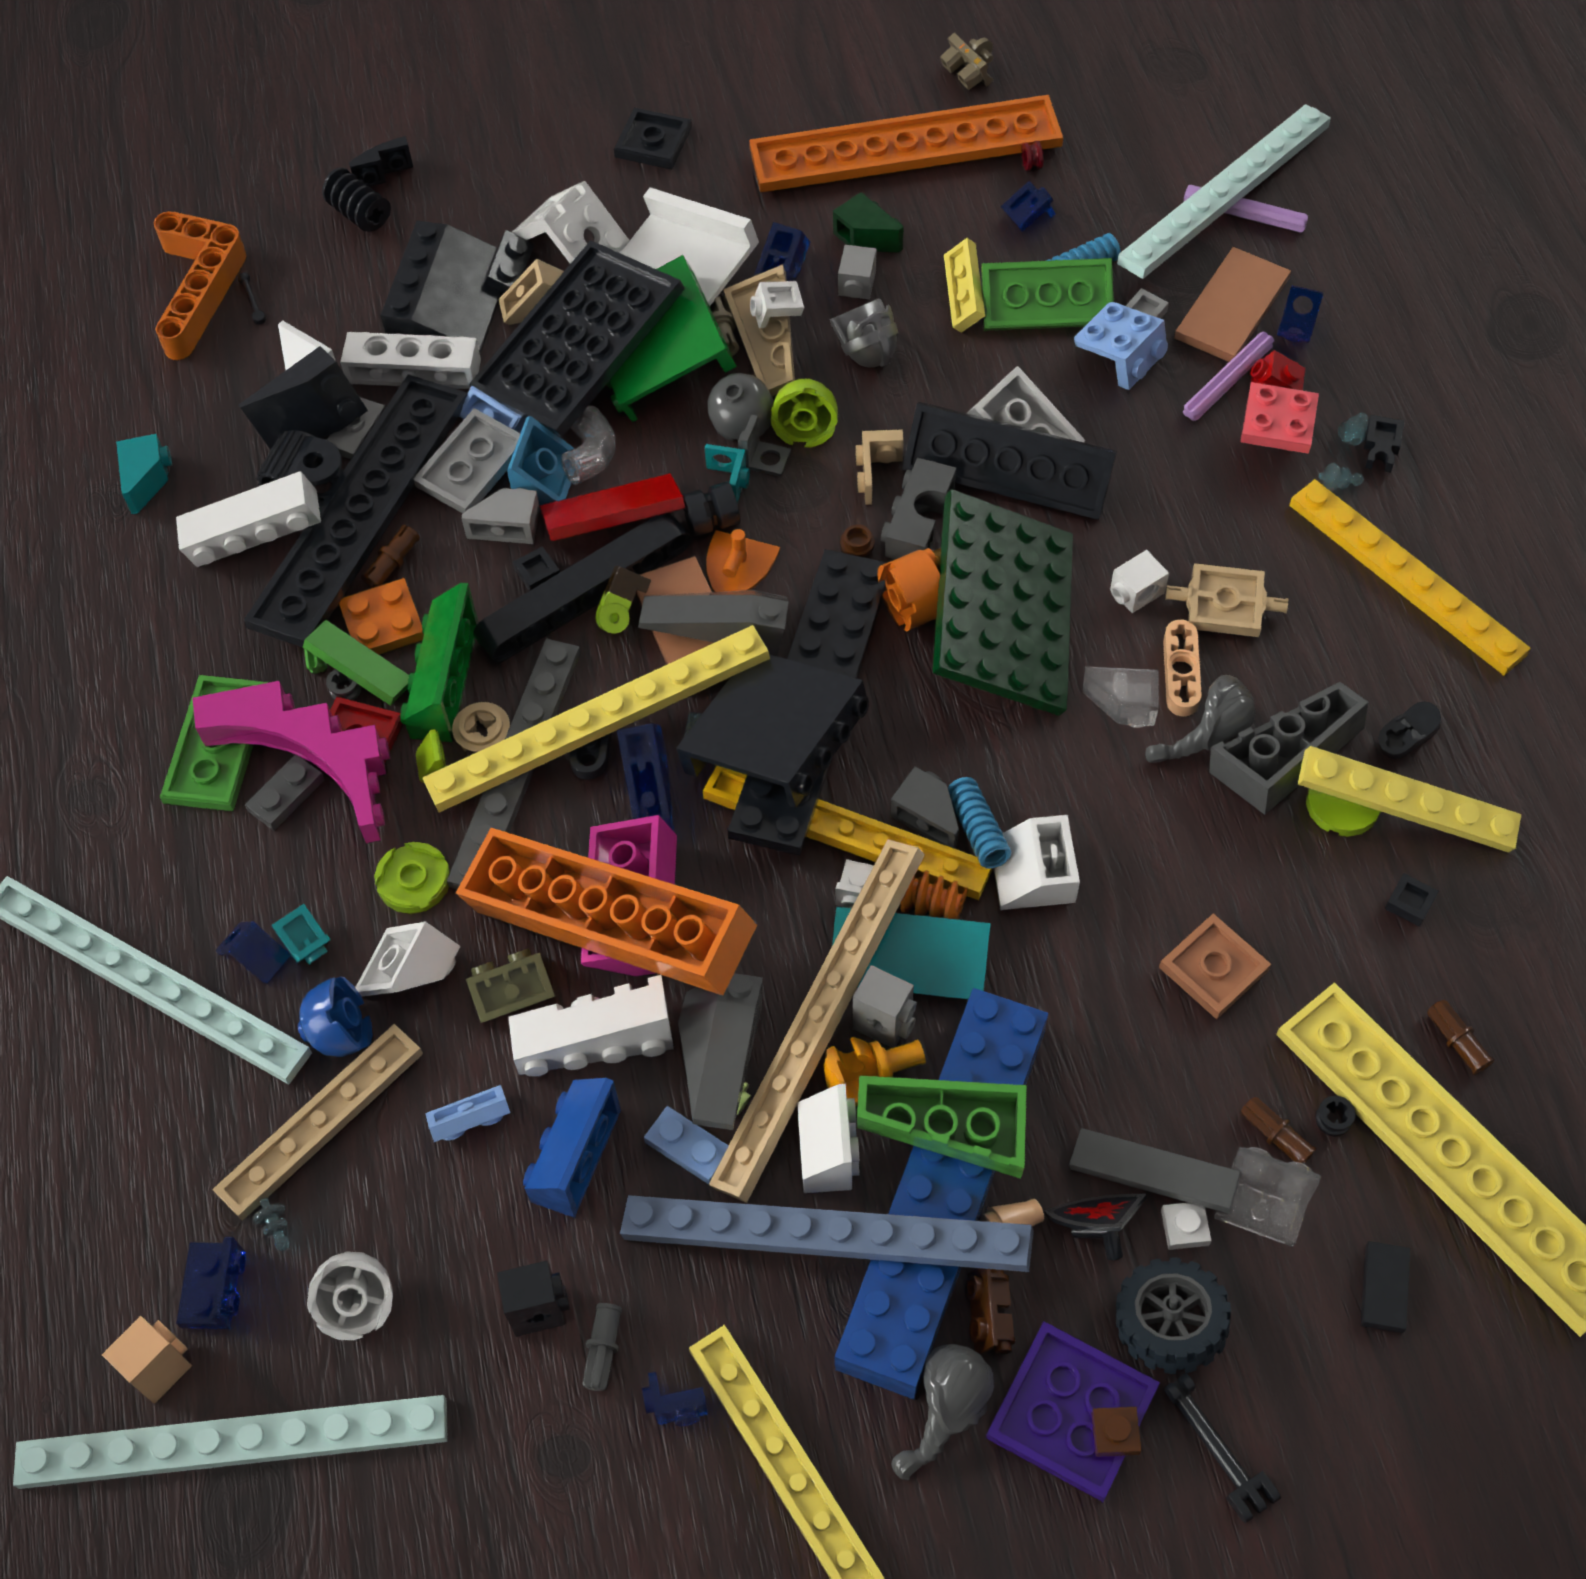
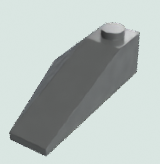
M756 590L644 596L638 628L715 643L753 625L767 647L769 654L778 655L785 630L789 601L786 596Z
M734 973L723 996L699 987L686 992L678 1020V1027L682 1042L692 1120L695 1125L733 1130L762 1011L763 977Z

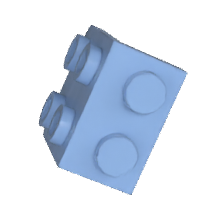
M1115 302L1108 303L1074 337L1077 347L1114 360L1118 386L1128 390L1139 379H1142L1159 359L1164 357L1168 348L1163 319Z

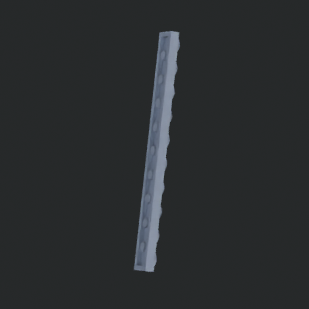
M628 1195L620 1235L624 1240L1029 1272L1034 1231L1032 1226L1027 1224Z

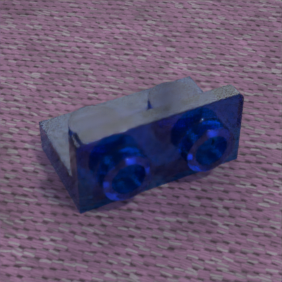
M224 1237L223 1243L190 1242L176 1322L180 1328L230 1329L232 1316L237 1315L240 1305V1294L236 1290L238 1275L244 1273L246 1266L245 1250H242L243 1248L234 1237Z

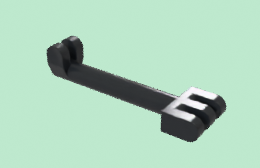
M1185 1373L1174 1383L1171 1382L1165 1386L1163 1390L1172 1403L1178 1406L1237 1488L1226 1499L1244 1523H1247L1253 1519V1515L1244 1501L1248 1500L1252 1507L1260 1514L1267 1509V1505L1258 1491L1262 1490L1273 1504L1280 1500L1281 1496L1264 1471H1261L1253 1478L1249 1477L1190 1394L1196 1387L1191 1377Z

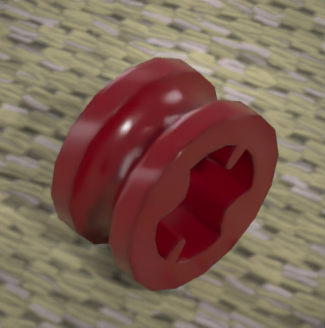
M1034 141L1032 145H1029L1028 142L1022 143L1021 155L1025 171H1030L1033 166L1037 169H1042L1043 151L1040 142Z

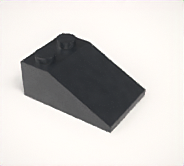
M321 346L238 404L270 450L279 434H283L284 431L298 430L307 432L317 438H322L341 431L368 411L338 363Z

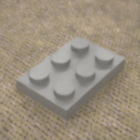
M473 408L414 478L415 487L457 511L465 512L481 502L507 471L521 433Z

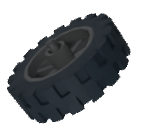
M1161 1258L1151 1260L1150 1265L1146 1267L1141 1264L1133 1270L1131 1278L1127 1276L1123 1280L1121 1292L1117 1294L1116 1327L1119 1329L1120 1341L1123 1345H1128V1353L1134 1359H1142L1144 1365L1153 1370L1159 1367L1164 1369V1373L1176 1374V1370L1184 1369L1185 1373L1196 1371L1197 1366L1201 1364L1207 1366L1214 1361L1216 1352L1220 1354L1223 1351L1226 1338L1229 1336L1231 1304L1227 1302V1291L1223 1285H1218L1217 1277L1211 1271L1205 1272L1201 1270V1265L1193 1261L1187 1264L1181 1262V1258H1170V1261L1162 1262ZM1162 1294H1169L1163 1301L1157 1297ZM1178 1295L1188 1297V1299L1183 1301V1299ZM1147 1303L1159 1311L1141 1315V1310ZM1199 1305L1204 1316L1187 1313V1311ZM1162 1322L1159 1333L1148 1326L1149 1324ZM1183 1323L1199 1326V1328L1189 1334ZM1168 1334H1169V1335H1177V1334H1179V1336H1175V1337H1170V1336H1167V1335H1168Z

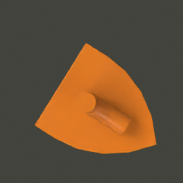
M735 529L731 534L716 530L706 556L707 576L714 592L751 590L768 575L776 561L780 547L745 538V532L741 529Z

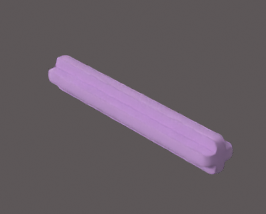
M1188 185L1184 201L1202 187ZM1241 198L1224 212L1225 214L1299 233L1305 230L1308 221V215L1305 213L1246 198Z
M1260 332L1184 405L1183 414L1185 417H1189L1192 421L1198 420L1253 367L1256 361L1261 359L1273 347L1274 338L1266 332Z

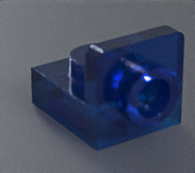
M1030 181L1000 206L1022 232L1044 212L1050 218L1056 214L1050 205L1054 201L1044 187L1037 189Z

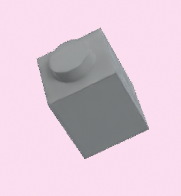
M844 246L838 271L839 296L870 299L876 274V248Z

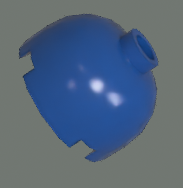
M345 977L330 978L317 985L306 994L300 1007L298 1031L304 1042L310 1043L314 1049L328 1056L343 1057L358 1052L371 1044L373 1036L370 1016L368 1015L362 1019V1014L358 1007L364 1004L363 998L355 986Z

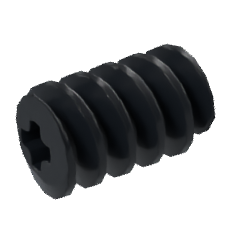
M339 167L331 171L326 177L322 187L324 200L361 230L367 232L375 231L387 221L391 213L390 202L378 192H375L370 186H367L362 180L358 179L353 173H350L346 168Z

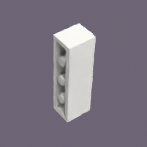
M301 471L176 517L179 550L196 567L210 564L213 561L240 553L246 549L273 541L276 538L303 530L321 522L317 490Z

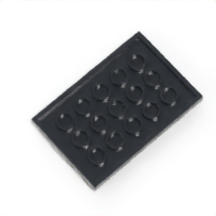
M590 240L469 385L470 387H476L525 419L528 416H532L553 434L562 438L685 290V287L681 280Z

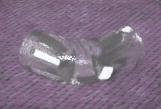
M595 406L587 407L572 425L573 431L579 436L583 444L563 453L561 457L563 470L569 481L575 485L589 480L605 470L616 452L615 432L607 418Z

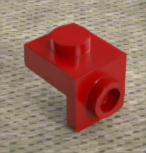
M1274 350L1265 358L1255 362L1250 373L1252 376L1251 382L1303 391L1305 368Z

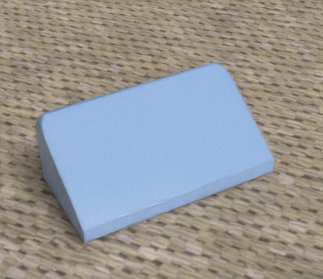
M471 386L459 416L465 419L475 408L521 433L526 420L474 386Z

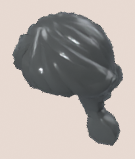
M1231 675L1219 676L1209 687L1205 702V712L1201 723L1174 745L1161 743L1147 747L1145 752L1146 760L1149 763H1156L1167 759H1180L1182 756H1189L1203 749L1211 751L1212 746L1222 741L1226 744L1227 741L1237 737L1239 732L1251 727L1255 719V702L1250 691L1236 677Z
M959 1344L941 1345L933 1349L926 1358L923 1383L929 1406L928 1420L925 1425L924 1437L921 1440L920 1448L915 1451H902L892 1460V1469L900 1479L909 1481L910 1476L921 1466L937 1459V1455L944 1451V1444L949 1441L952 1434L961 1433L968 1430L971 1425L978 1424L979 1419L987 1412V1402L994 1389L993 1372L981 1355L969 1347Z

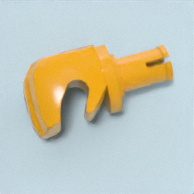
M851 1037L850 1041L854 1051L843 1053L836 1049L835 1046L826 1049L823 1066L828 1089L835 1085L846 1084L847 1098H855L856 1107L858 1106L859 1076L893 1077L894 1072L926 1064V1059L918 1039L914 1040V1042L885 1050L878 1041L868 1043L859 1038Z

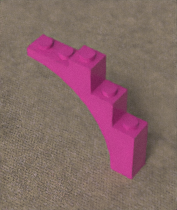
M280 681L192 698L195 729L205 746L231 743L264 745L288 751L312 762L332 777L349 797L365 842L370 843L381 840L379 826L385 825L382 806L380 803L376 804L374 794L380 793L378 775L386 774L384 760L390 759V751L386 737H379L375 725L342 731L339 716H332L327 703L295 709L291 693L285 694Z

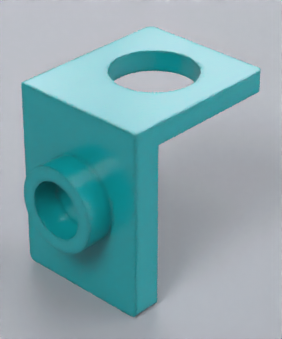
M706 444L704 448L706 468L732 473L729 484L732 487L738 504L742 488L747 489L750 479V468H746L745 450ZM717 454L725 455L731 459V462L721 463L715 460L713 456Z

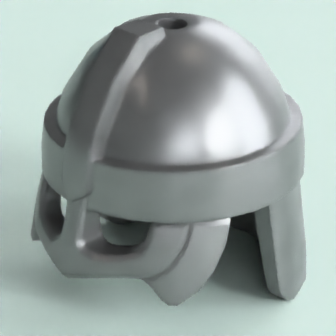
M876 299L830 319L831 325L842 344L841 347L844 353L849 355L852 360L865 367H877L879 365L883 367L890 364V358L896 348L898 329L889 304L886 305L885 309L882 300Z

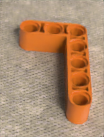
M168 211L159 214L154 220V228L163 250L172 255L195 260L156 326V333L165 355L172 360H181L188 357L194 350L245 262L247 255L240 233L235 226Z

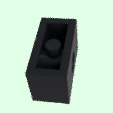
M547 1260L497 1272L504 1314L516 1337L565 1325L562 1311L570 1310L566 1288L562 1284L560 1272L553 1274Z

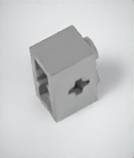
M871 965L853 996V1029L891 1048L896 1047L900 1038L906 1040L916 1021V1018L912 1017L917 1002L913 1001L914 985Z

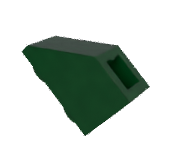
M862 192L833 210V234L846 245L876 248V252H900L903 250L904 230L900 221L892 218L881 209L877 202L871 201Z

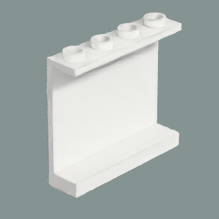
M649 188L643 198L650 216L620 253L654 269L684 255L695 273L709 306H711L715 298L718 297L759 243L751 219Z

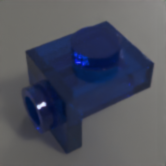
M648 1373L650 1386L642 1388L647 1414L655 1413L658 1425L675 1422V1426H688L699 1422L700 1416L708 1415L703 1387L662 1396L657 1373Z

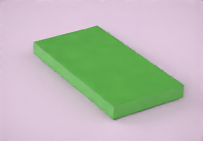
M1112 258L982 263L981 265L982 295L985 317H983L984 331L1085 327L1108 303L1114 302Z
M199 675L192 698L268 682ZM191 698L160 799L163 804L234 811L254 744L231 743L205 746L195 729L193 699Z

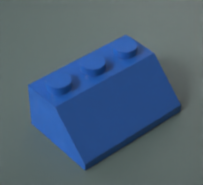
M608 1078L573 1080L569 1091L561 1093L555 1109V1113L558 1114L552 1128L547 1127L541 1137L539 1149L542 1151L536 1164L531 1163L528 1166L524 1175L523 1186H525V1191L531 1203L575 1218L621 1112L614 1080Z

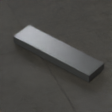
M1083 1128L1080 1130L1069 1164L1070 1170L1230 1214L1240 1180V1171Z

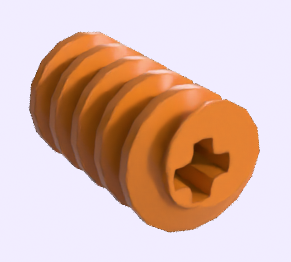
M925 870L919 879L915 878L914 875L901 901V912L908 914L915 906V915L925 916L929 912V917L942 918L944 916L947 919L958 920L966 900L968 887L962 894H959L958 881L954 880L948 889H945L944 876L941 875L931 884L929 883V871Z

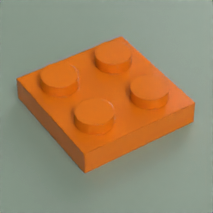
M405 578L344 597L339 602L350 636L378 655L423 640L422 624Z

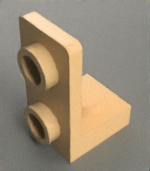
M903 429L862 431V445H856V466L863 465V472H857L858 493H865V505L872 504L871 463L903 461Z

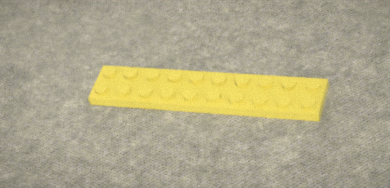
M1335 982L1278 1029L1276 1035L1337 1096L1344 1097L1350 1101L1355 1109V1114L1581 1337L1586 1332V1225Z

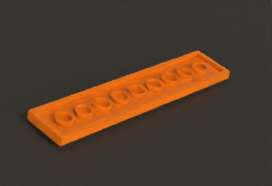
M1049 95L756 138L750 139L749 142L761 193L1021 153L1022 143L1026 142L1032 145L1034 141H1039L1042 150L1062 147L1063 135Z

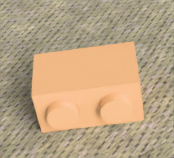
M142 1316L102 1354L129 1383L154 1404L192 1367L182 1356L188 1348L159 1320L151 1326Z

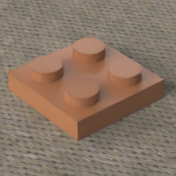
M1214 913L1162 959L1159 968L1216 1019L1259 981L1271 967L1269 961Z

